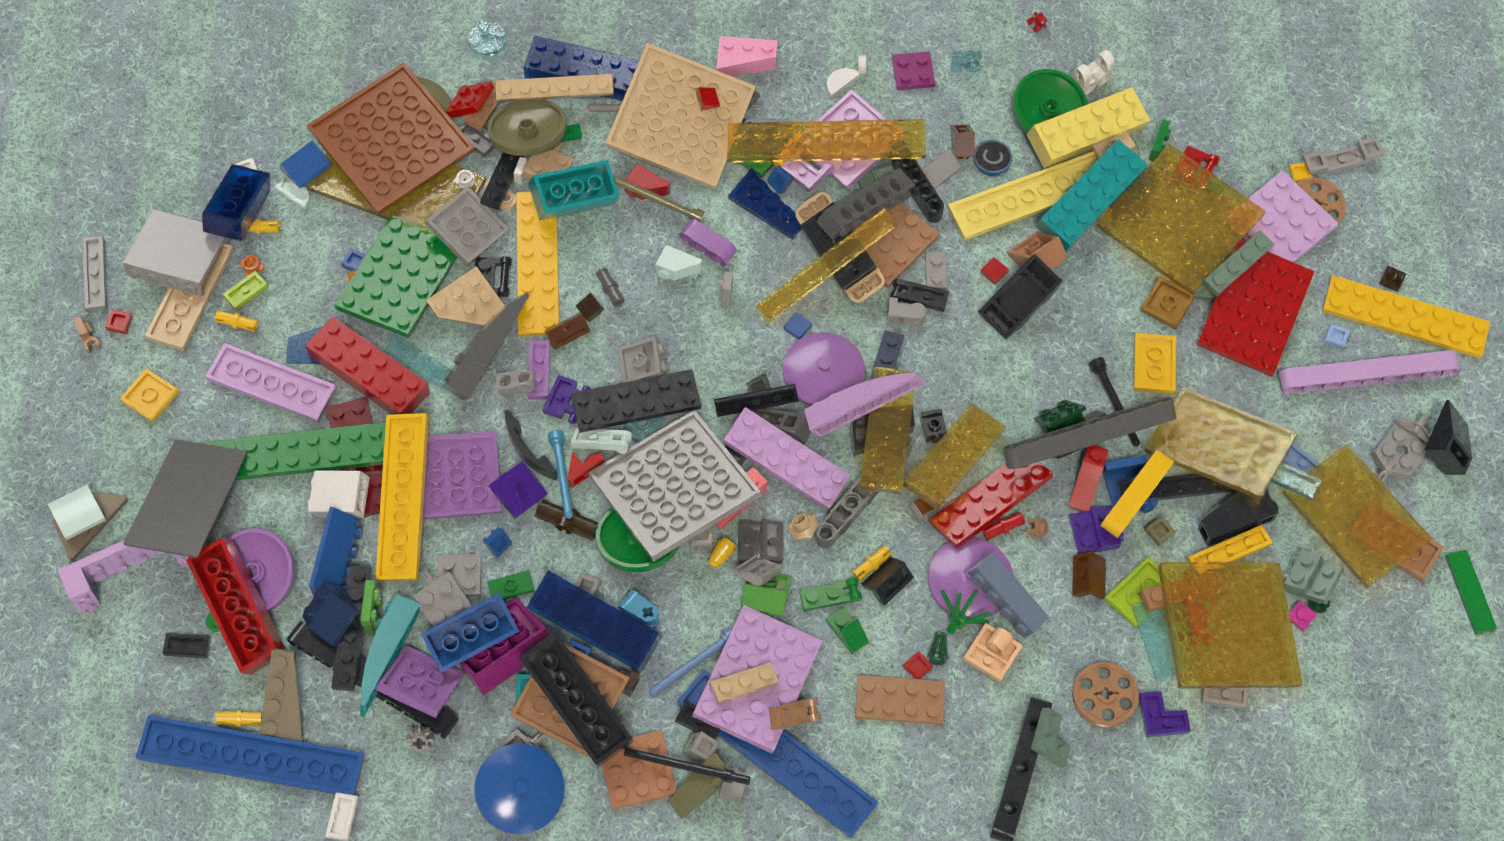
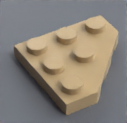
M477 267L426 300L428 306L438 319H448L482 326L505 307Z

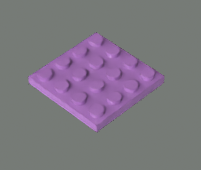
M496 431L428 436L423 520L502 514L500 500L488 487L499 478Z

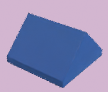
M312 140L280 164V169L300 189L329 168L331 164Z

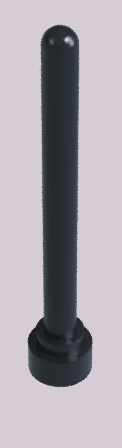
M1099 357L1092 360L1088 365L1091 371L1099 376L1116 412L1123 410L1124 408L1106 373L1107 364L1104 358ZM1136 432L1127 434L1133 446L1137 447L1140 445Z

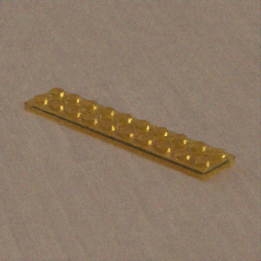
M925 119L728 123V162L926 158Z

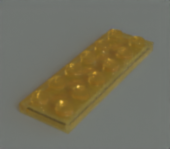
M875 367L873 379L912 372ZM914 390L869 412L859 488L896 494L902 493Z
M972 403L904 481L903 487L938 510L1004 432L1006 426Z

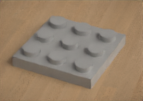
M468 186L425 221L430 230L466 266L471 264L509 231L504 222L488 206L480 204L481 199Z

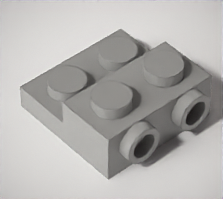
M656 336L618 347L623 383L665 375L666 372H669L668 362L664 360L663 355L667 353L666 346Z

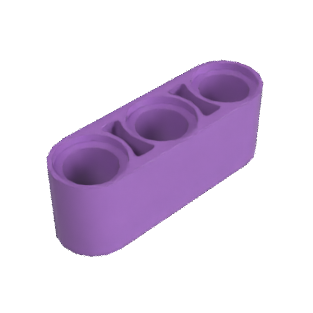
M691 219L679 233L682 241H687V244L697 251L704 252L705 256L716 263L719 262V265L722 267L726 266L737 253V248L734 244L695 219Z

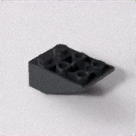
M1446 400L1424 450L1443 474L1465 475L1472 461L1468 424L1450 400Z

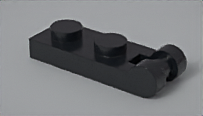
M902 279L894 280V290L891 292L890 297L898 298V302L909 304L921 303L925 308L941 312L945 311L949 291Z

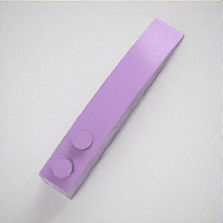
M916 372L895 374L865 381L833 393L824 400L815 402L812 406L804 409L809 430L822 437L926 384V380Z

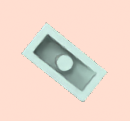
M665 245L656 262V274L666 280L671 279L675 281L702 271V259Z

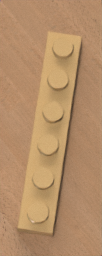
M612 74L496 81L497 102L614 95Z

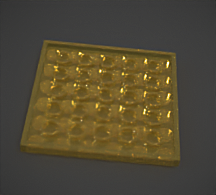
M1169 144L1097 222L1096 227L1178 286L1194 295L1203 285L1204 279L1220 266L1236 248L1239 241L1243 240L1265 215L1266 211Z
M1161 562L1158 565L1178 689L1293 688L1303 685L1280 563Z

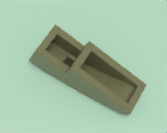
M716 752L701 764L721 770L727 768ZM693 772L676 790L668 802L679 817L683 819L717 792L715 788L723 782L719 778Z

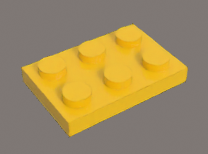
M1135 333L1133 391L1175 394L1176 336Z

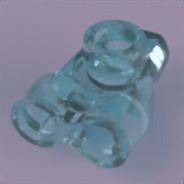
M968 50L966 52L956 51L952 53L951 71L953 73L962 72L963 69L967 68L970 72H977L982 68L981 52Z

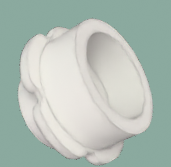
M461 170L458 172L455 182L462 189H465L467 186L472 187L475 183V176L469 170Z

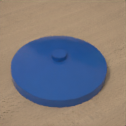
M522 743L504 746L488 756L480 766L474 783L475 801L484 819L502 832L517 835L528 834L546 826L558 813L563 802L565 790L563 775L556 761L539 747Z

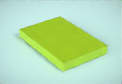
M1147 557L1104 600L1136 629L1153 612H1147L1139 594L1141 590L1175 581L1153 560Z

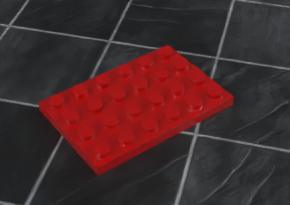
M1239 240L1234 253L1246 242ZM1267 252L1219 296L1215 297L1196 345L1272 377L1315 271Z

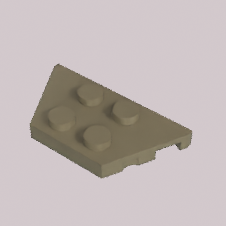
M91 491L106 521L67 541L56 520L53 521L70 561L73 562L128 502L125 496Z

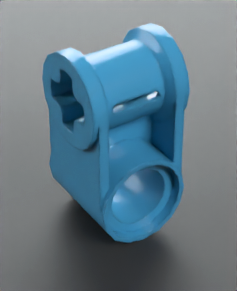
M631 590L618 605L622 613H627L629 618L634 619L645 628H654L659 623L657 607L634 590Z

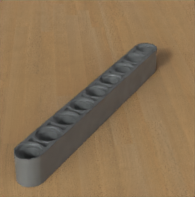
M1159 398L1003 447L1007 469L1024 467L1175 420L1177 417L1173 398Z

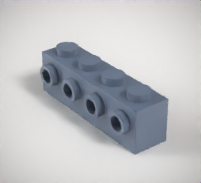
M994 552L983 557L968 572L973 583L982 589L987 599L994 603L1000 610L1001 615L1013 625L1014 630L1023 638L1035 633L1049 618Z

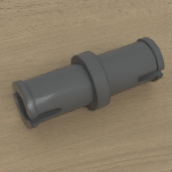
M607 268L598 270L596 276L603 286V292L609 296L614 307L621 306L625 299L618 289L617 282L613 281Z

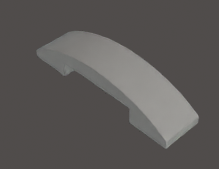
M1375 137L1359 141L1358 145L1325 154L1319 151L1303 155V159L1310 174H1328L1371 162L1383 156L1384 151L1378 138Z

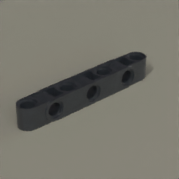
M1031 696L990 838L998 841H1013L1038 757V753L1031 749L1035 733L1031 732L1028 726L1037 727L1042 708L1051 709L1053 704L1051 702ZM1023 766L1027 772L1024 774L1020 773L1016 767ZM1005 807H1011V808H1013L1014 811H1015V814H1013V815L1007 814V813L1005 812L1004 808H1005Z

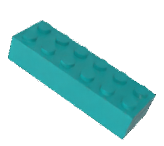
M1118 139L1040 219L1036 228L1042 233L1058 236L1067 253L1143 174L1148 164Z

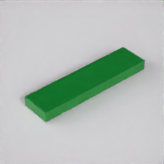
M1464 550L1447 554L1445 556L1474 634L1496 630L1497 626L1468 551Z

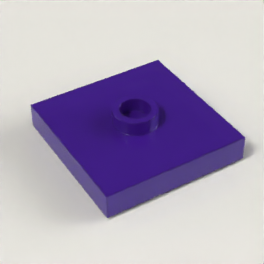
M522 461L488 486L514 519L548 495Z

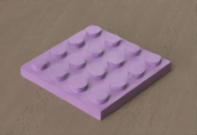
M850 90L802 133L805 140L799 147L806 144L813 153L825 162L833 164L835 168L830 175L848 190L905 139V136L856 92Z
M1283 170L1224 218V222L1244 242L1250 240L1261 230L1274 243V246L1268 252L1294 263L1336 229L1339 224Z

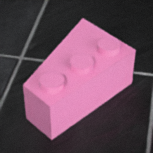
M720 36L717 71L729 76L738 77L741 74L751 72L753 74L776 69L777 40Z

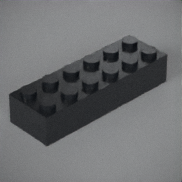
M555 631L518 657L597 768L634 742L631 735Z

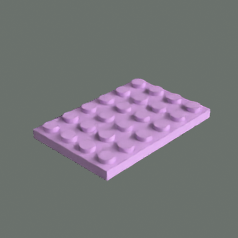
M743 605L692 717L702 720L715 728H720V730L773 754L784 728L771 730L769 707L797 700L822 640ZM771 662L779 680L778 685L724 703H716L709 686L711 681Z

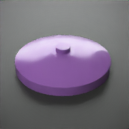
M820 332L802 337L790 347L783 363L785 384H796L799 401L808 406L824 400L833 393L862 383L865 376V364L860 351L848 339L833 333Z
M245 529L231 535L227 539L233 540L267 611L275 609L288 596L295 580V560L290 547L281 537L263 529Z
M977 538L970 539L958 549L950 542L940 548L933 557L928 571V586L935 602L951 615L941 590H945L954 610L957 594L960 592L962 596L959 611L961 612L974 590L977 589L978 593L967 609L966 617L970 618L985 612H990V616L997 613L999 609L993 602L987 599L982 589L973 583L968 572L983 557L994 552L1013 574L1009 560L999 548Z

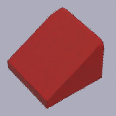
M697 88L696 95L701 111L720 107L715 88Z

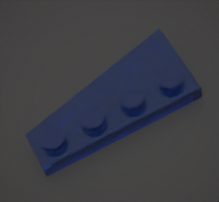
M753 168L747 172L728 195L729 200L792 240L802 230L796 213L782 202L781 197L776 192L774 193L763 179L761 180L756 175Z

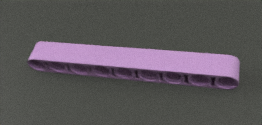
M1448 350L1288 368L1280 371L1278 375L1283 393L1289 394L1291 392V394L1309 392V390L1312 392L1329 390V388H1348L1349 385L1357 387L1369 385L1368 383L1375 385L1388 383V381L1393 383L1408 381V379H1428L1429 376L1430 378L1448 376L1447 374L1454 376L1460 373L1461 369L1456 352Z

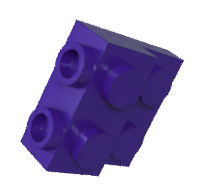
M1112 504L1091 507L1090 511L1069 514L1068 517L1078 554L1089 551L1096 553L1120 548L1122 541H1124L1123 532L1116 538L1100 526L1113 509Z

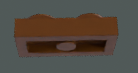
M578 313L545 330L554 350L591 332L582 313Z

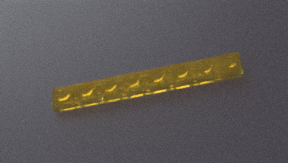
M883 208L755 306L767 323L772 322L895 228L897 223L887 210Z

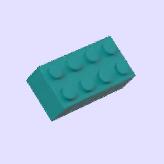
M608 160L533 175L528 183L539 221L613 205L620 197Z

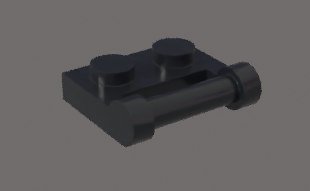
M507 256L501 258H476L475 267L479 269L497 296L508 297L509 267L512 265V258ZM496 267H501L500 287L494 288Z

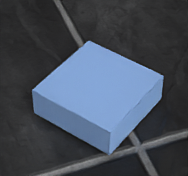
M1330 324L1324 343L1343 350L1350 330Z

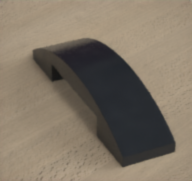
M506 410L505 420L508 435L518 455L537 473L556 480L558 476L555 467L545 455L539 459L534 456L519 437V434L522 433L519 422L509 410Z

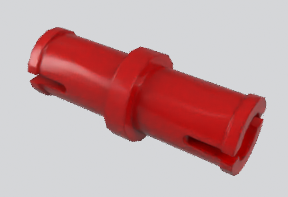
M1018 512L1006 519H998L997 523L982 530L986 541H989L1001 534L1006 535L1010 530L1026 524L1022 513Z

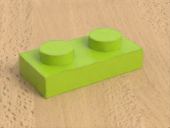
M254 271L223 293V297L237 311L269 287L263 278Z

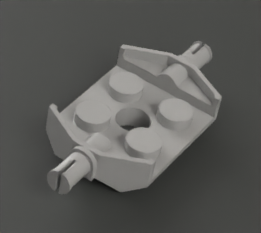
M1422 413L1418 421L1397 419L1396 423L1372 454L1375 465L1381 470L1375 479L1377 483L1381 479L1379 484L1383 485L1387 477L1390 476L1396 479L1409 478L1426 454L1424 449L1430 435L1425 428V424L1430 419L1429 415L1423 420L1426 413ZM1396 448H1404L1406 455H1399L1396 452Z

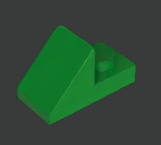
M844 607L826 619L828 625L851 655L869 643L857 618L853 620Z

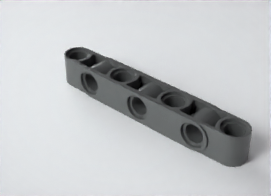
M897 435L828 513L816 531V543L819 547L830 548L900 469L911 453L913 441L909 435ZM904 444L907 446V448L903 449L900 448L898 445ZM873 474H880L882 477H881V478H875V477H873L872 475H873ZM852 503L855 504L857 507L849 508L847 504ZM828 534L831 537L828 539H824L820 535Z

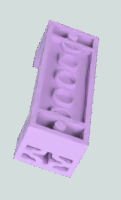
M123 540L57 571L70 601L80 614L90 613L96 609V606L100 605L92 586L93 582H101L110 574L121 573L130 565L135 563L141 564L148 557L155 554L161 555L165 552L125 546ZM174 554L181 568L189 567L186 561L188 556Z

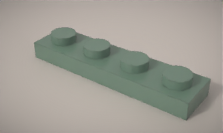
M1260 230L1204 279L1203 284L1216 296H1219L1274 246V243Z

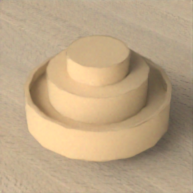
M813 513L799 514L789 524L788 532L793 539H809L814 535L819 522Z

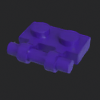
M558 375L542 411L544 414L561 420L565 413L570 414L568 422L575 424L574 408L572 405H569L571 393L591 388L584 385L582 390L576 389L577 381Z

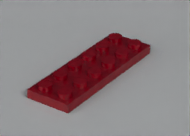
M366 397L325 407L330 428L373 424ZM383 465L340 469V471H361L370 477L364 518L380 514Z

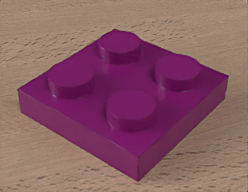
M930 51L892 55L897 90L935 87Z

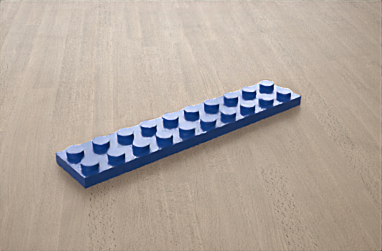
M704 669L679 698L677 705L682 708L685 701H688L697 706L711 674ZM722 730L718 734V737L850 839L878 805V801L785 730H783L773 754Z
M150 715L147 717L136 754V759L141 761L330 794L342 793L354 796L365 757L364 752Z

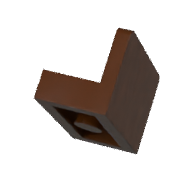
M1091 551L1073 555L1072 595L1075 597L1093 595L1099 599H1104L1106 584L1105 558Z

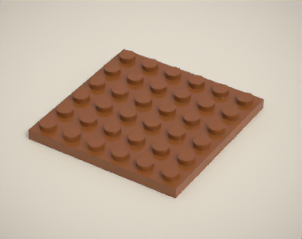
M404 62L307 125L310 133L377 215L475 151L472 143Z

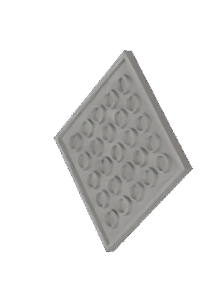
M695 410L628 448L627 453H620L588 472L591 480L653 562L762 496L759 488Z

